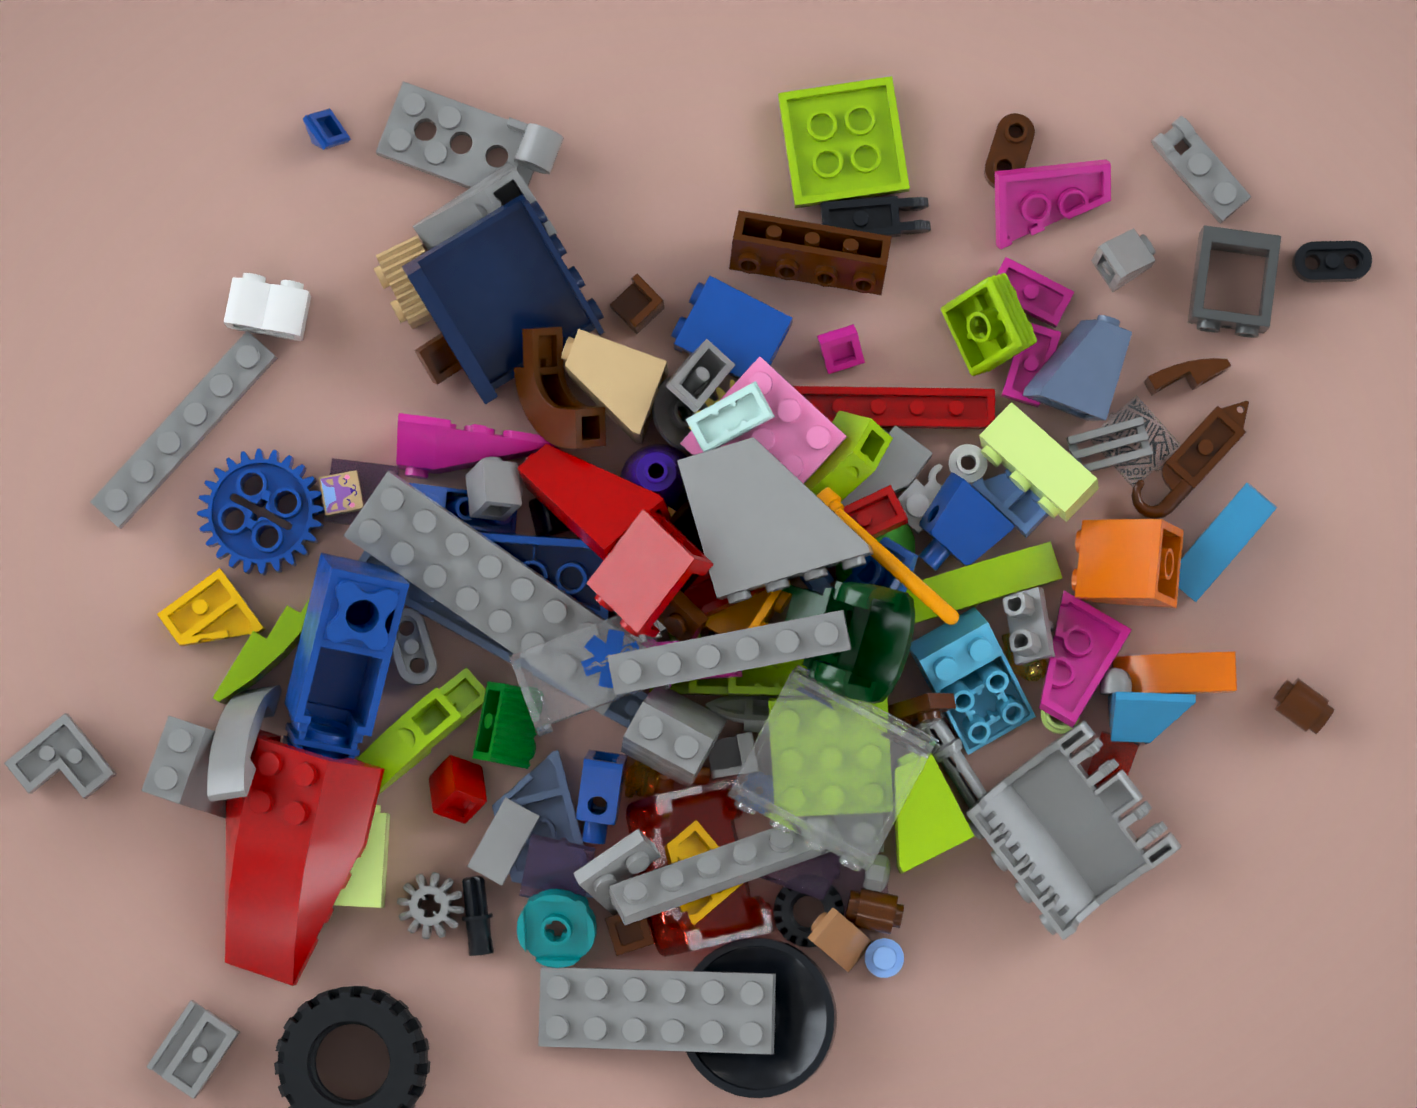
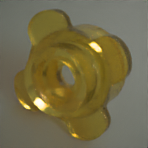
M635 761L625 774V796L630 799L634 795L644 798L651 796L657 786L659 773L649 766Z

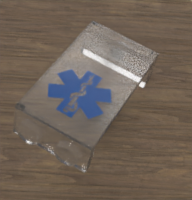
M618 615L510 655L509 659L538 736L553 732L551 724L643 691L638 690L615 695L607 656L658 646L656 639L662 638L661 632L655 638L641 634L639 637H636L620 625L622 618ZM655 621L654 625L659 629L657 621ZM664 685V690L672 688V685Z

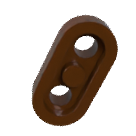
M1009 114L1003 117L997 126L984 167L985 179L993 188H995V171H998V164L1002 162L1008 163L1011 166V170L1025 168L1035 136V129L1031 120L1022 114ZM1016 126L1022 130L1023 135L1019 138H1013L1008 130Z

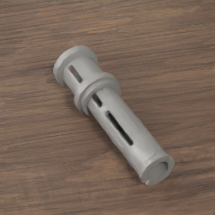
M943 712L941 713V720L920 723L912 729L915 733L921 734L937 764L941 762L958 792L970 808L987 792L961 752L963 748L961 739H955L943 720L945 716Z

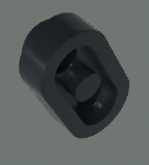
M1358 241L1308 242L1296 251L1292 260L1295 274L1301 280L1311 283L1357 281L1366 275L1372 265L1370 250ZM1348 256L1353 257L1356 260V268H1347L1344 264V258ZM1309 257L1316 259L1318 268L1315 270L1307 268L1305 259Z

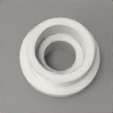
M964 444L954 449L948 461L949 471L965 479L968 483H973L981 479L985 474L987 459L982 455L979 447L972 444ZM966 456L972 457L975 460V467L971 470L964 469L961 466L962 458Z

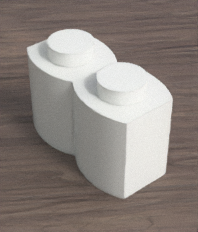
M243 273L242 278H232L224 324L227 328L303 341L311 300L310 292L303 290L304 284L292 280H281L280 285L265 283L266 278L264 276L252 273Z

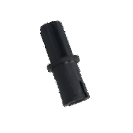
M481 876L466 877L462 881L466 916H462V921H466L469 956L494 953L490 930V918L493 917V913H488L485 880Z

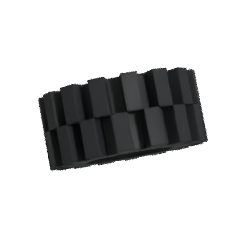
M802 876L788 882L779 891L774 903L773 914L775 924L785 939L794 945L810 948L816 946L808 939V936L812 933L811 927H804L797 923L793 915L795 903L804 896H813L822 902L824 912L828 913L832 908H835L843 916L844 905L840 894L829 882L814 876Z

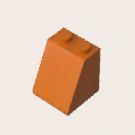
M1162 519L1082 520V528L1077 531L1075 538V549L1079 553L1078 569H1074L1071 579L1075 598L1090 603L1177 608L1184 530Z

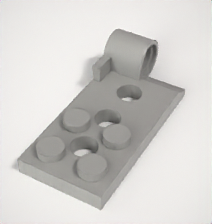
M403 81L378 144L376 154L470 189L501 168L489 165L486 160L488 153L492 149L501 148L508 153V160L504 165L507 163L512 164L526 185L529 186L534 171L550 174L564 137L544 126L532 123L527 124L511 117L508 120ZM423 122L433 123L437 128L435 136L428 141L419 140L415 136V130L419 124ZM466 135L472 139V147L467 153L457 154L452 151L451 142L456 136Z

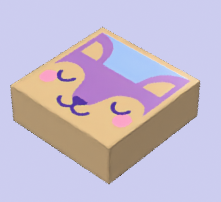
M357 470L318 477L325 515L327 517L360 511L363 508L364 501Z

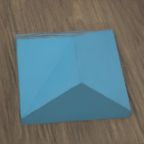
M1115 692L1108 696L1111 741L1151 743L1196 703V695Z

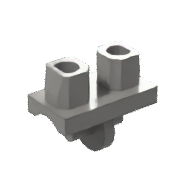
M1036 587L1004 596L1003 605L1004 611L1007 614L1010 632L1009 640L1015 664L1021 666L1035 660L1055 657L1051 632L1054 631V625L1048 618L1044 589Z

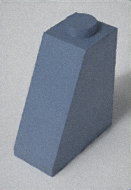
M1098 315L1097 319L1081 320L1024 388L1022 396L1087 421H1105L1109 413L1132 331L1119 327V320L1105 315Z

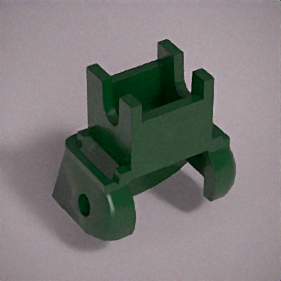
M836 581L835 587L825 588L824 593L793 585L782 589L784 592L793 594L785 621L844 610L851 650L805 658L802 665L810 669L808 677L815 679L825 688L844 697L874 704L883 702L897 684L909 655L915 625L913 598L908 593L895 589L854 582L843 583Z

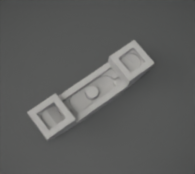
M280 685L241 691L224 708L214 733L209 757L207 796L210 802L246 797L248 795L256 771L250 757L263 718L273 717L282 693Z

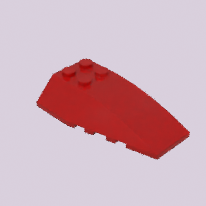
M260 729L250 757L256 771L248 795L246 797L226 799L225 963L295 986L319 941L317 937L324 923L329 921L334 911L332 907L341 889H345L352 875L350 871L356 859L361 857L367 845L385 769L353 758L335 760L280 742V735Z

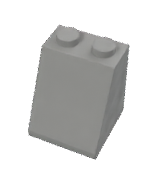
M666 686L654 687L643 700L624 734L621 752L690 789L724 728L727 719Z
M168 716L141 791L226 818V800L210 802L207 796L209 757L215 731Z

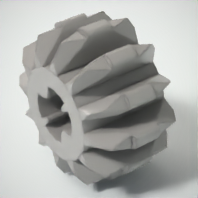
M433 872L430 877V886H428L423 874L416 875V881L420 889L417 890L413 885L406 883L403 888L412 895L411 899L398 898L397 904L409 906L410 911L401 913L399 919L401 921L412 917L415 919L408 927L410 933H415L423 924V939L430 938L432 925H434L436 933L440 938L445 937L446 930L442 923L445 922L450 927L457 928L459 923L450 917L451 912L456 914L464 913V907L452 906V901L462 898L463 893L462 891H456L451 894L447 893L454 884V880L451 878L445 880L442 886L438 887L440 874ZM430 894L435 895V902L441 903L440 911H433L434 917H428L427 910L421 908L422 900H429L428 895Z

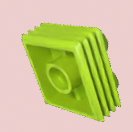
M1006 273L985 278L941 307V312L971 376L990 372L1037 342L1033 326L1028 321L1017 298L1016 290L1011 285Z

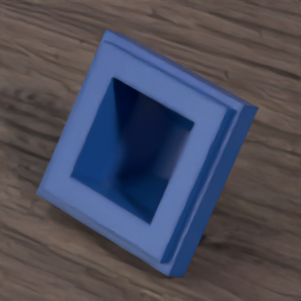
M330 108L305 115L303 118L312 144L323 150L348 143L351 140Z

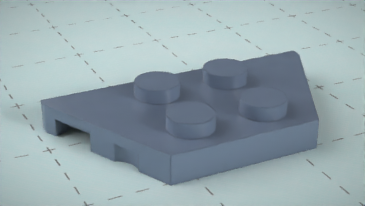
M559 750L552 751L545 760L492 805L495 816L506 797L541 816L511 869L510 877L512 882L545 889H564L593 898L579 886L573 874L589 863L584 842L582 841L578 820L576 819V812Z

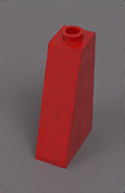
M547 443L537 452L530 454L524 463L517 468L526 488L603 561L643 509L662 514L667 520L671 518L667 505L659 494Z

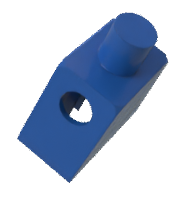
M951 472L920 520L919 526L933 540L919 554V557L935 571L938 570L950 555L965 566H968L1011 532L1015 525L965 479Z
M590 749L587 752L583 761L576 813L577 820L585 821L582 841L592 844H605L608 825L616 824L619 816L628 755ZM594 797L604 798L606 806H596L593 803Z

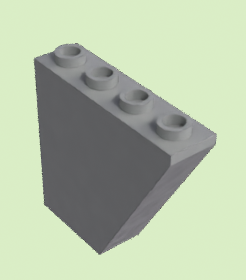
M754 437L677 460L704 555L713 563L709 573L718 599L723 600L727 598L729 604L738 603L752 598L750 591L763 587L766 588L767 593L790 587L788 581L790 579L804 576L805 582L819 579L828 575L827 568L842 564L843 570L856 568L866 564L865 557L874 555L871 546Z

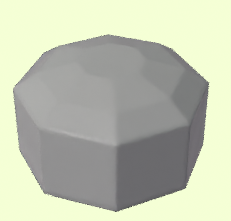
M874 853L869 854L864 876V889L881 892L886 887L891 870L890 861L887 856Z

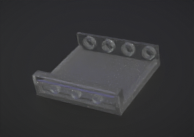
M798 665L790 673L727 796L735 799L734 804L739 809L750 814L759 812L770 818L769 823L774 828L785 833H790L792 830L805 837L804 842L811 848L820 852H825L827 849L840 856L839 861L846 867L855 871H860L861 868L869 871L939 740L868 702L850 699L825 688L815 679L808 677L809 670Z

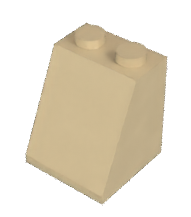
M578 329L575 338L568 337L561 359H564L563 365H565L568 377L597 406L605 407V413L634 442L642 445L653 417L652 406L659 392L658 386L667 379L669 374L667 361Z

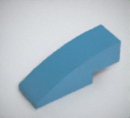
M1247 482L1182 556L1178 588L1197 602L1277 507Z

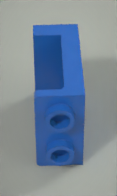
M709 276L705 285L700 282L697 284L689 300V303L694 306L688 318L683 316L679 318L671 337L676 339L674 342L675 350L681 353L685 351L690 355L708 339L735 364L729 375L739 379L759 357H762L771 366L792 325V317Z

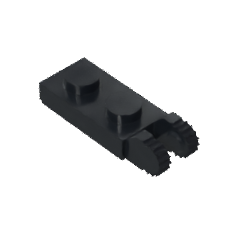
M898 196L831 201L820 204L822 225L892 237H900L901 234L909 235L931 231L930 221L900 222L899 210L920 211L928 208L927 197L898 199Z

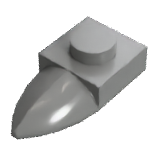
M725 696L706 703V708L725 719L744 723V732L770 733L769 698H782L785 696Z

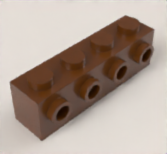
M739 210L732 241L729 269L748 274H759L784 280L817 284L823 287H834L882 296L892 236Z

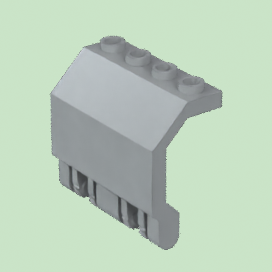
M1085 720L1004 778L966 812L970 818L967 820V823L973 834L979 840L986 839L994 850L991 852V856L995 863L1004 872L1009 869L1018 881L1015 887L1021 897L1027 903L1033 901L1042 912L1039 918L1044 927L1052 935L1058 933L1062 940L1076 932L1079 923L1097 907L1181 848V844L1171 832L1147 849L1144 848L1168 829L1163 821L1152 825L1147 832L1138 838L1130 830L1129 826L1145 817L1149 810H1151L1152 807L1147 801L1141 803L1124 817H1120L1121 814L1144 797L1123 769L1116 772L1097 787L1096 783L1119 766L1114 758L1105 761L1090 775L1083 769L1080 763L1088 757L1095 755L1103 746V743L1097 738L1073 755L1071 753L1095 735Z

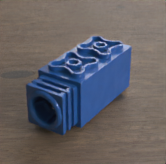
M325 553L320 554L284 701L291 722L286 724L285 729L288 734L283 736L282 742L284 744L335 760L344 758L354 759L355 756H359L360 749L358 748V743H362L364 735L372 736L409 588V583L402 575L386 566Z

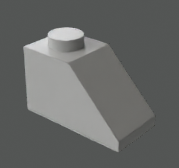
M1133 228L1100 245L1091 261L1111 291L1114 292L1151 268L1155 262L1152 255L1156 252L1150 240L1144 234L1139 236Z
M706 339L666 382V387L696 413L733 369L735 364Z

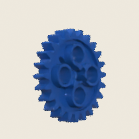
M258 448L255 453V459L252 460L245 451H242L241 463L236 464L228 457L226 461L229 470L224 472L219 468H215L214 472L219 478L217 483L212 481H205L204 483L212 490L211 495L199 496L201 501L208 504V509L198 511L197 515L209 521L199 529L202 533L213 534L206 542V545L210 548L220 545L221 547L217 551L216 557L221 560L230 554L229 566L233 569L243 561V570L246 574H250L254 565H257L260 574L266 575L268 565L270 564L278 573H281L282 561L284 560L292 566H296L294 554L299 552L304 556H308L309 553L304 547L305 542L318 543L316 537L311 534L312 529H322L324 527L322 523L315 520V515L325 513L324 507L314 505V502L322 497L321 491H310V488L314 486L317 480L313 476L302 479L307 468L301 464L292 469L294 458L290 455L280 463L277 450H273L269 459H265L263 451ZM251 477H261L263 480L262 490L256 495H246L244 489L246 481ZM236 494L261 508L267 503L265 508L273 515L291 523L292 528L286 530L265 517H260L257 520V515L254 512L233 502L231 496ZM288 494L295 495L297 506L294 511L287 514L280 513L278 508L279 500ZM233 511H242L244 514L243 525L236 530L228 529L226 526L227 516ZM270 528L276 529L279 535L277 543L271 548L262 547L260 536L263 531Z

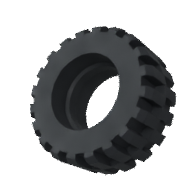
M369 986L339 987L317 994L313 999L303 1003L298 1008L297 1013L288 1019L283 1027L285 1029L282 1038L278 1039L275 1050L278 1051V1061L274 1063L275 1075H279L281 1085L278 1086L281 1097H286L291 1105L288 1108H414L416 1106L415 1103L424 1092L427 1085L425 1084L426 1077L430 1072V1061H428V1050L430 1048L428 1039L424 1038L421 1030L423 1026L418 1018L410 1013L409 1007L401 1000L398 1001L391 997L390 993L380 989H372ZM348 1024L362 1025L375 1031L385 1042L390 1057L389 1072L382 1086L372 1095L356 1100L344 1099L331 1093L321 1082L316 1067L317 1052L323 1039L334 1029Z

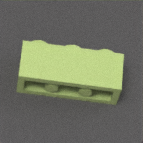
M1012 402L979 435L981 446L983 447L981 450L982 455L995 467L1002 464L1012 473L1009 476L1010 480L1020 490L1026 493L1030 489L1040 498L1037 503L1052 518L1059 515L1067 522L1099 489L1098 478Z

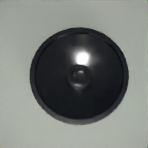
M748 938L733 941L715 949L696 966L693 971L776 974L774 1054L686 1052L695 1068L709 1082L737 1096L767 1098L799 1087L818 1071L833 1045L837 1027V1010L835 998L826 976L809 956L798 948L779 940Z

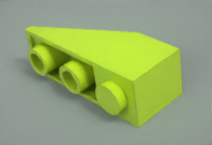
M839 410L832 423L847 438L804 485L816 496L823 489L830 487L841 497L842 502L875 472L893 438L871 418Z

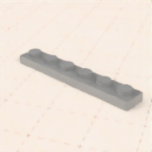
M246 331L90 503L118 528L122 529L277 360V357L251 333Z
M844 610L608 655L607 657L614 694L617 695L851 650L845 613Z
M809 815L609 886V895L624 925H628L843 848V837L831 815Z

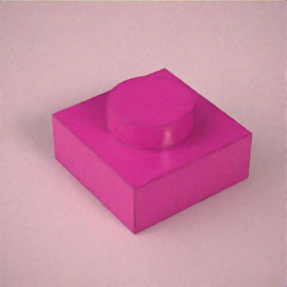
M854 324L817 336L828 374L865 363Z

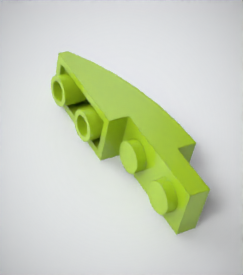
M467 667L440 689L436 687L423 697L356 759L385 769L379 794L431 753V748L482 708L486 689Z

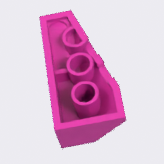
M403 413L398 414L396 465L400 470H405V476L411 478L428 479L429 473L442 474L473 468L482 458L499 457L502 461L528 457L530 454L537 452L546 443L559 448L537 434L504 430L502 435L495 434L494 429L477 424L465 425L464 430L456 429L457 425L450 423L451 420Z

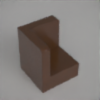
M636 274L631 278L632 284L610 304V307L638 334L665 307L664 300Z

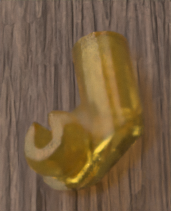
M1010 633L1001 635L1005 656L1015 674L1027 681H1038L1045 678L1048 665L1045 659L1035 660L1021 666L1016 665L1010 646Z

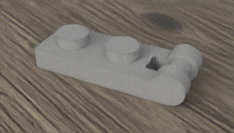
M1180 116L1172 123V129L1166 134H1158L1151 140V143L1221 224L1251 198V195L1198 136L1190 122L1183 116ZM1181 140L1189 147L1182 155L1174 148Z

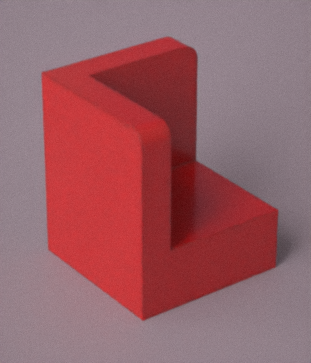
M450 754L429 776L433 813L466 824L487 802L483 768L476 763Z

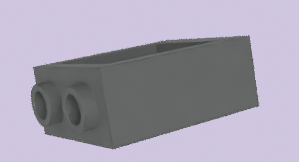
M1204 225L1199 232L1188 323L1197 324V330L1204 332H1220V328L1235 329V335L1248 338H1257L1259 333H1265L1269 329L1271 322L1281 236ZM1211 250L1266 257L1258 316L1203 308Z

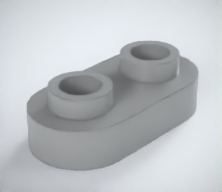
M403 608L393 648L394 659L400 676L406 682L413 685H424L434 678L438 668L437 659L424 618L413 609ZM405 622H412L414 625V631L409 636L402 635L400 631L401 625ZM416 659H422L425 662V669L420 673H414L411 669V664Z

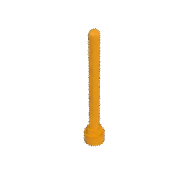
M827 487L817 495L819 499L871 546L874 554L870 555L945 623L954 625L958 622L959 614L952 606L844 511V505L841 503V497L830 487Z

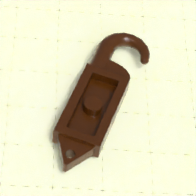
M1249 401L1224 408L1217 406L1169 457L1161 471L1162 478L1171 491L1159 504L1150 506L1142 500L1141 490L1145 483L1142 479L1138 480L1133 487L1131 495L1136 510L1144 517L1151 519L1164 518L1172 513L1246 433L1243 428ZM1237 407H1242L1243 413H1239Z

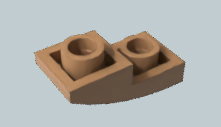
M832 908L828 913H822L811 926L812 933L808 936L809 940L848 973L864 955L867 947L873 942L835 908Z

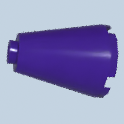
M665 444L648 445L634 452L625 462L620 477L659 494L664 499L667 508L670 507L677 511L688 499L677 460L687 456L677 448ZM655 472L663 473V475L657 479L652 478L650 476Z

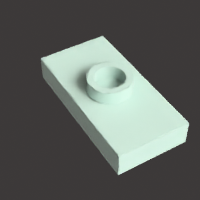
M755 381L692 415L686 421L702 451L706 452L723 446L769 421L775 415Z

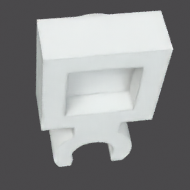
M941 464L935 465L930 470L928 483L925 486L915 479L898 498L908 517L907 524L916 534L923 530L919 526L920 520L942 487L936 481V475L943 468Z

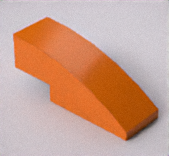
M1236 651L1117 656L1112 663L1113 668L1125 670L1130 675L1132 692L1199 694L1233 693L1237 691Z

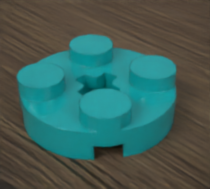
M548 889L531 895L517 921V937L521 947L525 952L528 950L535 956V961L552 968L569 967L580 961V958L586 955L593 946L597 933L596 917L593 910L589 907L588 899L582 894L564 889ZM553 921H560L567 929L563 930L561 936H555L554 930L547 929L546 925L552 924Z

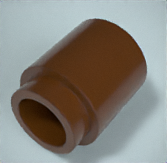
M1299 678L1293 684L1286 680L1273 698L1279 702L1275 708L1276 711L1305 732L1309 729L1315 734L1323 728L1335 710L1328 705V699Z
M861 888L860 892L851 890L845 918L853 922L857 928L891 934L892 927L900 928L904 905L897 904V895Z

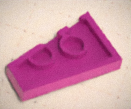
M1104 159L995 171L996 246L1001 250L1012 245V241L1027 234L1035 235L1044 231L1045 226L1063 218L1071 219L1111 201V163Z
M1064 590L1052 640L1055 657H1051L1048 660L1039 709L1073 728L1132 629Z

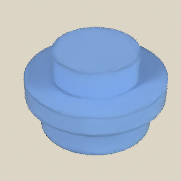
M881 938L873 941L867 947L865 964L873 975L880 978H888L896 975L901 970L904 963V954L898 943L891 939Z

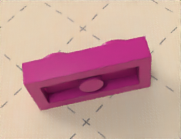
M1005 257L996 275L1007 274L1025 313L1056 328L1074 291Z
M1031 323L1037 342L1013 357L1001 397L1038 408L1040 402L1022 396L1024 388L1056 351L1061 332Z

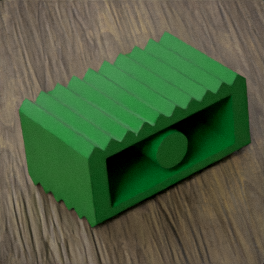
M487 681L472 758L528 769L531 766L529 761L536 752L534 737L537 735L535 731L538 728L537 722L540 721L544 712L543 692Z

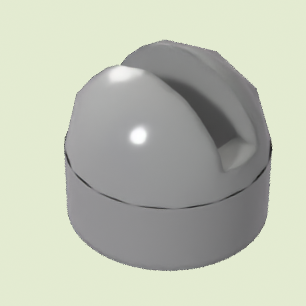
M1119 668L1107 670L1100 682L1101 695L1110 696L1115 692H1132L1130 675L1125 670Z

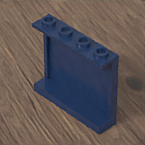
M523 194L402 266L484 404L498 397L495 389L515 378L514 367L524 366L522 329L551 326L562 327L563 348L568 337H576L578 329L589 333L596 330L599 335L605 333L599 323V320L604 318L600 308L593 298L586 301L580 290L586 286L575 266L568 269L561 258L567 254L564 246L555 233L549 236L542 224L548 221L545 213L537 201L530 204Z

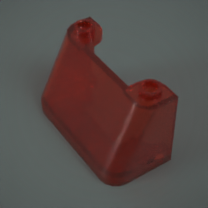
M739 777L657 794L631 802L626 809L629 834L639 829L655 844L661 857L650 863L648 868L638 873V875L669 865L664 847L695 820L699 822L719 847L737 841L738 836L734 820L742 816L747 806L746 793L740 786ZM748 882L738 887L695 925L692 924L688 912H681L679 906L648 917L655 947L664 957L774 932L771 905L764 901L761 896H751Z

